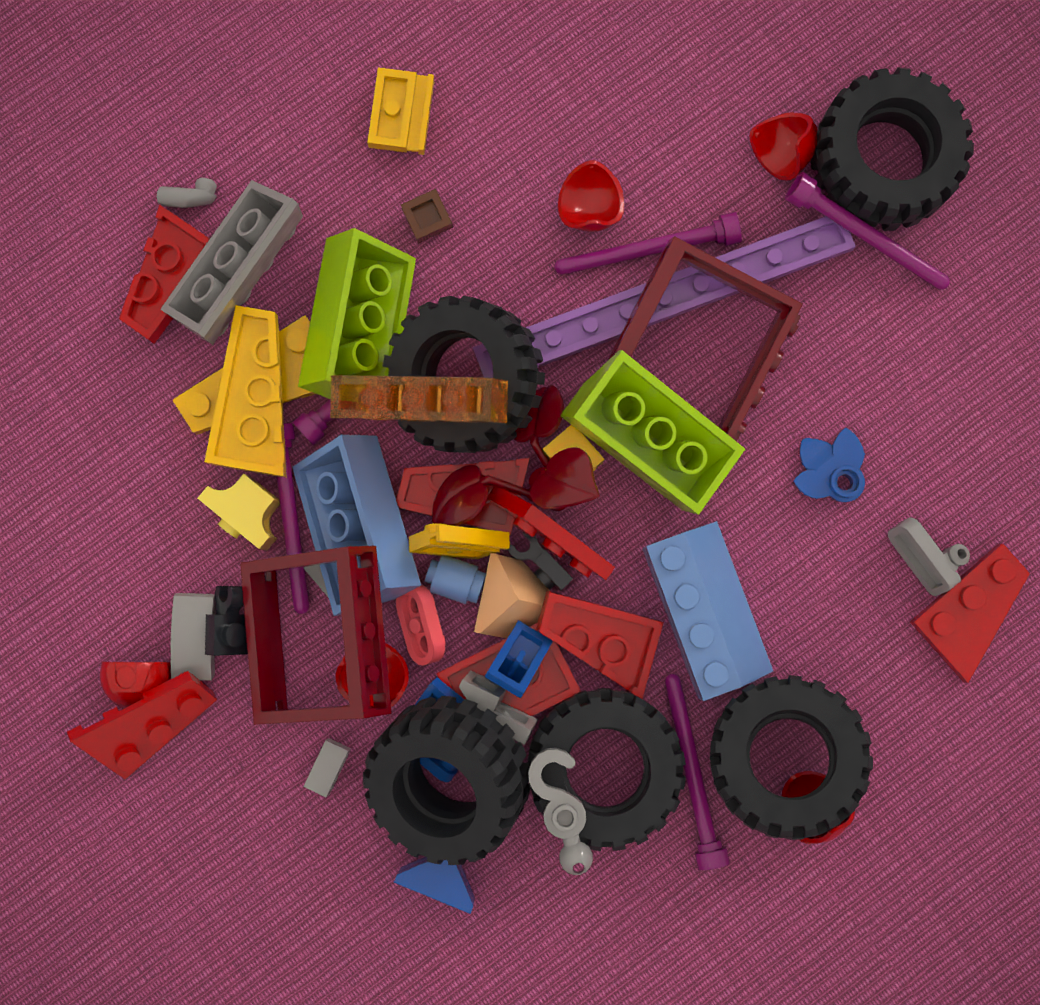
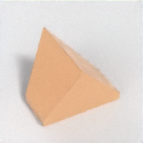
M490 553L474 632L508 638L518 620L530 627L538 622L546 591L550 590L533 574L523 561Z

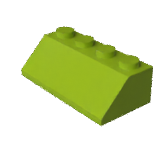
M356 228L326 238L298 387L332 400L388 406L387 401L392 399L391 392L383 391L382 379L388 378L389 368L382 366L384 355L391 356L394 346L389 345V341L393 333L401 334L404 330L401 322L406 318L416 263L415 257Z
M619 350L581 386L561 414L563 419L678 508L697 515L700 514L745 451L743 446L623 350Z

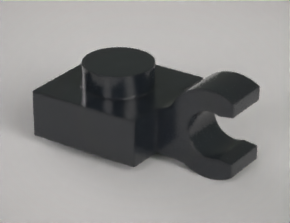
M523 532L525 538L530 542V548L526 552H519L510 544L509 553L517 560L533 561L538 567L533 574L549 590L556 586L561 591L573 580L556 560L540 546L536 536L531 537Z
M216 586V614H206L205 655L248 654L245 614H239L240 609L244 605L242 586Z

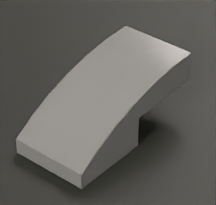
M174 594L171 620V679L186 671L192 673L199 680H212L214 677V656L205 655L206 614H216L215 594Z
M470 671L462 679L459 686L466 699L478 703L477 708L484 712L488 708L497 714L496 720L502 726L507 723L514 731L513 739L525 745L538 719L502 703L501 701L506 689L484 676Z

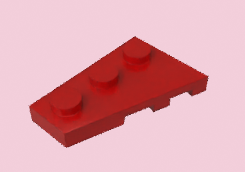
M159 205L155 216L158 222L152 238H147L143 250L146 252V256L141 270L133 277L119 317L122 322L153 344L156 343L173 320L172 317L161 310L162 306L210 240V238L161 205Z
M530 458L404 468L396 499L398 508L432 517L434 499L444 480L457 469L467 465L479 467L482 477L489 475L523 487ZM486 485L488 495L495 485ZM507 490L508 492L521 498V494ZM487 499L478 515L463 525L509 532V536H511L515 518Z
M186 671L142 693L140 701L120 711L115 707L103 713L104 719L85 729L79 725L67 731L71 743L123 779H127L216 702L217 698L213 690L192 673Z

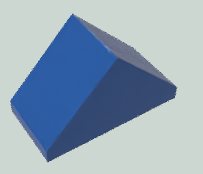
M518 620L487 671L485 678L521 698L553 641Z
M423 857L402 866L394 880V883L471 914L475 896L462 865H448L447 860H444L442 864L427 862V857Z

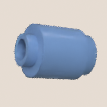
M441 556L439 561L432 559L425 582L431 584V593L466 604L467 601L477 604L486 573L478 571L479 566L449 556Z

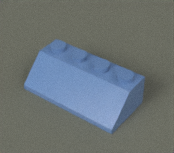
M341 434L292 466L315 551L346 546H376L381 603L394 600L421 586L413 555L409 552L408 538L377 436ZM360 556L357 557L358 568H361ZM337 562L322 564L320 569L334 616L341 615Z
M717 521L642 548L698 699L702 701L741 688L773 672Z

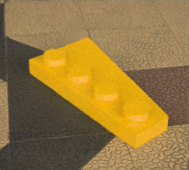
M236 305L204 462L216 466L287 478L278 315L273 311Z
M306 315L279 331L283 403L316 394L298 387L310 321ZM223 368L173 399L190 429L196 435L211 430Z

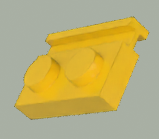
M378 67L367 141L369 148L405 153L412 151L418 152L420 155L425 154L435 81L433 74L424 76L417 75V72Z
M428 524L424 526V531L409 536L410 553L480 559L489 556L490 553L500 552V549L510 548L509 532L481 528Z

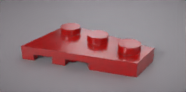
M494 486L489 493L487 499L516 518L513 522L516 527L531 537H534L537 533L544 538L541 545L556 556L562 558L565 553L572 558L568 565L587 578L594 573L604 580L608 579L615 567L533 504L497 486Z
M1003 543L997 544L960 577L961 581L950 591L939 595L913 618L910 623L964 683H969L1030 573Z
M546 591L536 630L635 696L643 699L664 622Z

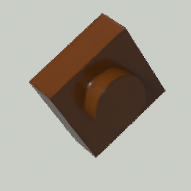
M436 188L400 205L418 244L453 228L452 221Z

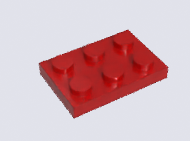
M537 623L531 625L530 627L536 630ZM507 638L436 673L438 678L463 699H466L459 688L462 679L470 671L485 677ZM552 642L522 697L519 698L506 690L501 701L502 703L530 716H534L581 692L557 643Z

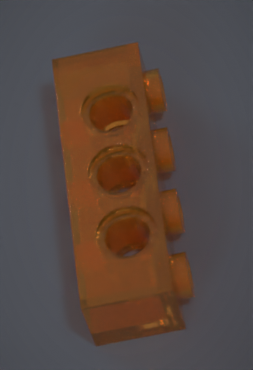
M331 375L330 418L507 423L508 381L483 377Z

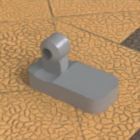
M907 518L888 531V538L931 595L937 596L948 592L961 581L960 575L955 571L958 567L969 562L970 553L967 547L962 544H955L946 548L942 553L923 526L914 518Z

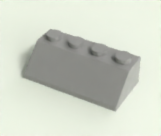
M251 180L166 300L161 310L213 345L218 337L227 330L229 322L234 316L235 306H241L248 300L251 290L260 277L269 270L279 250L295 233L296 226L303 218L299 204L294 199Z

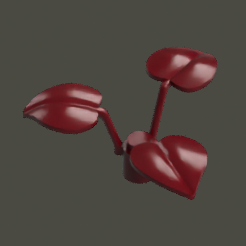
M548 385V387L536 390L535 395L542 397L539 407H531L528 415L532 417V420L526 428H517L515 430L517 437L514 440L519 443L530 440L533 450L544 466L536 469L529 478L530 488L526 489L489 475L482 477L481 470L476 465L461 467L444 480L435 496L432 508L433 524L458 526L473 519L486 503L488 497L486 485H495L521 494L530 501H533L537 506L556 512L566 507L586 503L600 497L594 479L591 459L584 450L577 447L567 448L556 453L548 460L539 445V437L552 435L561 424L564 402L558 388L554 385Z

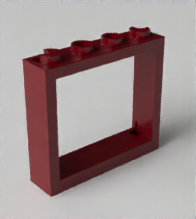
M674 236L668 240L608 360L619 350H623L632 357L680 261L777 311L718 426L737 442L740 434H744L747 423L743 422L749 408L755 409L764 395L765 387L761 385L767 373H773L783 358L784 352L780 348L786 336L792 337L799 327L797 324L801 316L798 313L803 303Z
M346 546L241 562L254 725L364 719L392 714L376 546ZM359 556L361 558V568H358L357 557ZM337 562L349 705L288 709L276 571ZM369 695H373L374 706H370Z

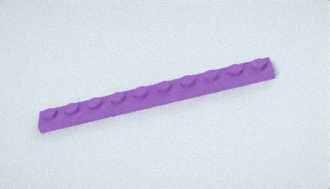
M825 216L715 258L763 283H767L851 252L856 246L848 230ZM691 266L674 272L647 327L740 292ZM646 283L526 327L530 329L535 337L534 342H532L533 347L540 349L543 357V362L537 363V367L619 338ZM483 344L473 347V351L486 386H490L493 380V365L487 349Z

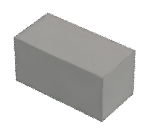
M330 738L326 739L303 787L328 797L351 748Z

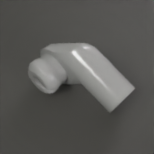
M199 178L195 182V189L161 186L157 191L156 197L158 204L166 207L188 208L211 205L215 201L217 195L214 193L217 185L211 179Z

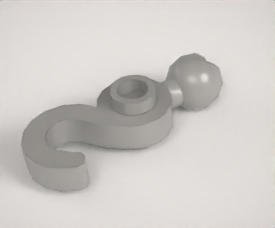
M547 748L537 753L532 759L528 769L529 783L537 795L549 800L544 809V823L551 834L561 838L564 847L559 854V863L562 869L572 875H581L588 871L593 862V853L590 847L580 842L579 833L583 830L586 823L585 808L576 796L561 788L546 784L541 777V772L545 765L556 762L571 769L575 766V759L565 750ZM577 863L584 865L583 870L580 872L573 870V866Z

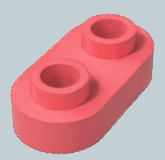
M421 585L396 598V609L408 653L415 663L424 666L438 662L443 658L446 641L440 625L434 597L427 587Z

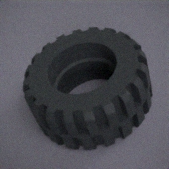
M898 67L894 74H889V70L886 68L874 70L869 79L866 75H861L854 79L848 88H843L834 98L819 123L816 150L810 160L811 169L814 171L818 170V174L814 178L817 180V186L821 190L825 189L827 191V198L873 228L877 224H882L883 231H895L901 224L905 228L917 225L923 218H929L955 193L959 188V183L967 176L970 168L967 161L973 156L974 152L973 141L967 140L973 132L971 121L969 119L963 120L961 114L966 109L960 99L953 101L948 96L951 89L943 82L938 87L930 82L932 79L931 75L920 72L918 77L910 75L911 70L909 68ZM886 122L905 129L913 136L920 147L923 160L921 173L916 178L909 180H892L875 173L867 166L860 155L857 144V133L860 128L871 123Z
M454 296L440 297L438 304L427 302L419 306L418 312L420 315L417 317L409 314L401 322V326L405 328L401 334L393 333L389 345L394 346L391 356L384 355L382 366L389 368L388 378L382 379L383 391L391 392L392 399L387 401L391 414H400L402 416L398 420V425L404 432L415 433V441L424 446H434L435 450L443 452H487L497 449L499 443H509L517 437L515 430L517 428H526L531 422L532 417L528 415L531 407L538 408L542 399L541 396L535 395L537 385H544L545 373L539 372L537 363L543 362L541 350L534 348L532 345L535 337L530 329L521 326V320L513 313L474 297L462 296L460 299ZM464 338H473L480 341L490 355L493 365L492 385L485 400L475 410L468 414H456L444 405L439 396L436 386L437 367L443 354L451 345Z
M789 675L788 679L778 680L777 676L765 678L763 683L756 686L751 684L744 688L737 698L730 700L725 706L721 717H718L714 727L710 745V767L718 795L720 794L728 810L743 821L744 825L752 830L755 829L764 833L765 836L776 839L800 840L825 833L841 824L843 820L855 811L870 784L868 779L870 771L873 770V757L870 756L869 746L872 743L869 732H864L860 723L863 720L856 709L852 711L845 703L847 699L838 691L833 694L825 689L826 684L815 679L813 683L802 681V676ZM793 719L804 722L821 735L827 746L829 767L826 777L817 789L807 795L794 798L776 795L764 788L752 771L750 764L751 744L757 733L774 721Z
M598 688V690L592 691L585 690L567 700L559 702L548 715H545L539 723L535 735H533L529 749L528 764L530 766L532 759L537 753L547 748H559L570 753L574 744L581 737L595 730L611 729L630 737L638 746L643 758V777L635 793L620 804L597 806L583 800L571 787L567 777V769L556 762L545 765L541 772V777L546 784L561 788L576 796L582 802L586 811V823L583 830L579 833L580 842L585 843L591 850L601 851L602 847H612L613 851L626 849V844L636 841L637 845L649 840L647 835L655 829L659 832L667 824L665 819L669 813H675L680 803L678 799L680 789L684 790L686 777L683 775V765H686L684 752L680 748L679 738L675 730L670 726L666 718L645 700L622 690L617 691L610 688ZM529 783L533 802L538 812H541L544 816V809L549 800L537 795Z
M441 696L437 702L435 698L429 697L420 700L416 705H410L404 709L374 742V746L368 752L365 760L366 769L363 772V786L369 789L365 793V798L369 809L374 808L376 812L373 816L379 828L385 827L389 832L388 838L395 845L401 843L408 848L406 853L416 858L419 855L427 857V862L442 864L444 860H447L448 865H464L467 859L469 862H476L485 858L487 853L494 852L509 834L529 797L528 762H523L527 755L521 742L515 743L513 740L514 731L507 723L502 726L496 720L497 714L488 708L484 712L477 708L478 703L464 699L462 703L456 702V697ZM420 758H436L456 767L471 784L476 801H456L439 793L424 776L420 765Z

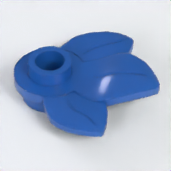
M844 428L832 445L818 439H802L799 449L800 459L806 471L800 473L793 480L796 487L804 495L814 499L830 496L835 501L843 503L857 499L865 487V478L860 470L865 453L858 437L848 428ZM840 476H845L849 479L850 487L848 490L839 488L837 480Z

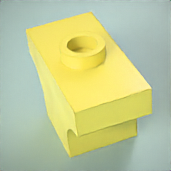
M243 474L231 488L226 490H217L207 486L197 498L222 518L218 525L237 539L241 534L258 549L265 551L276 541L277 538L273 535L270 528V520L272 514L280 505V501L252 477Z

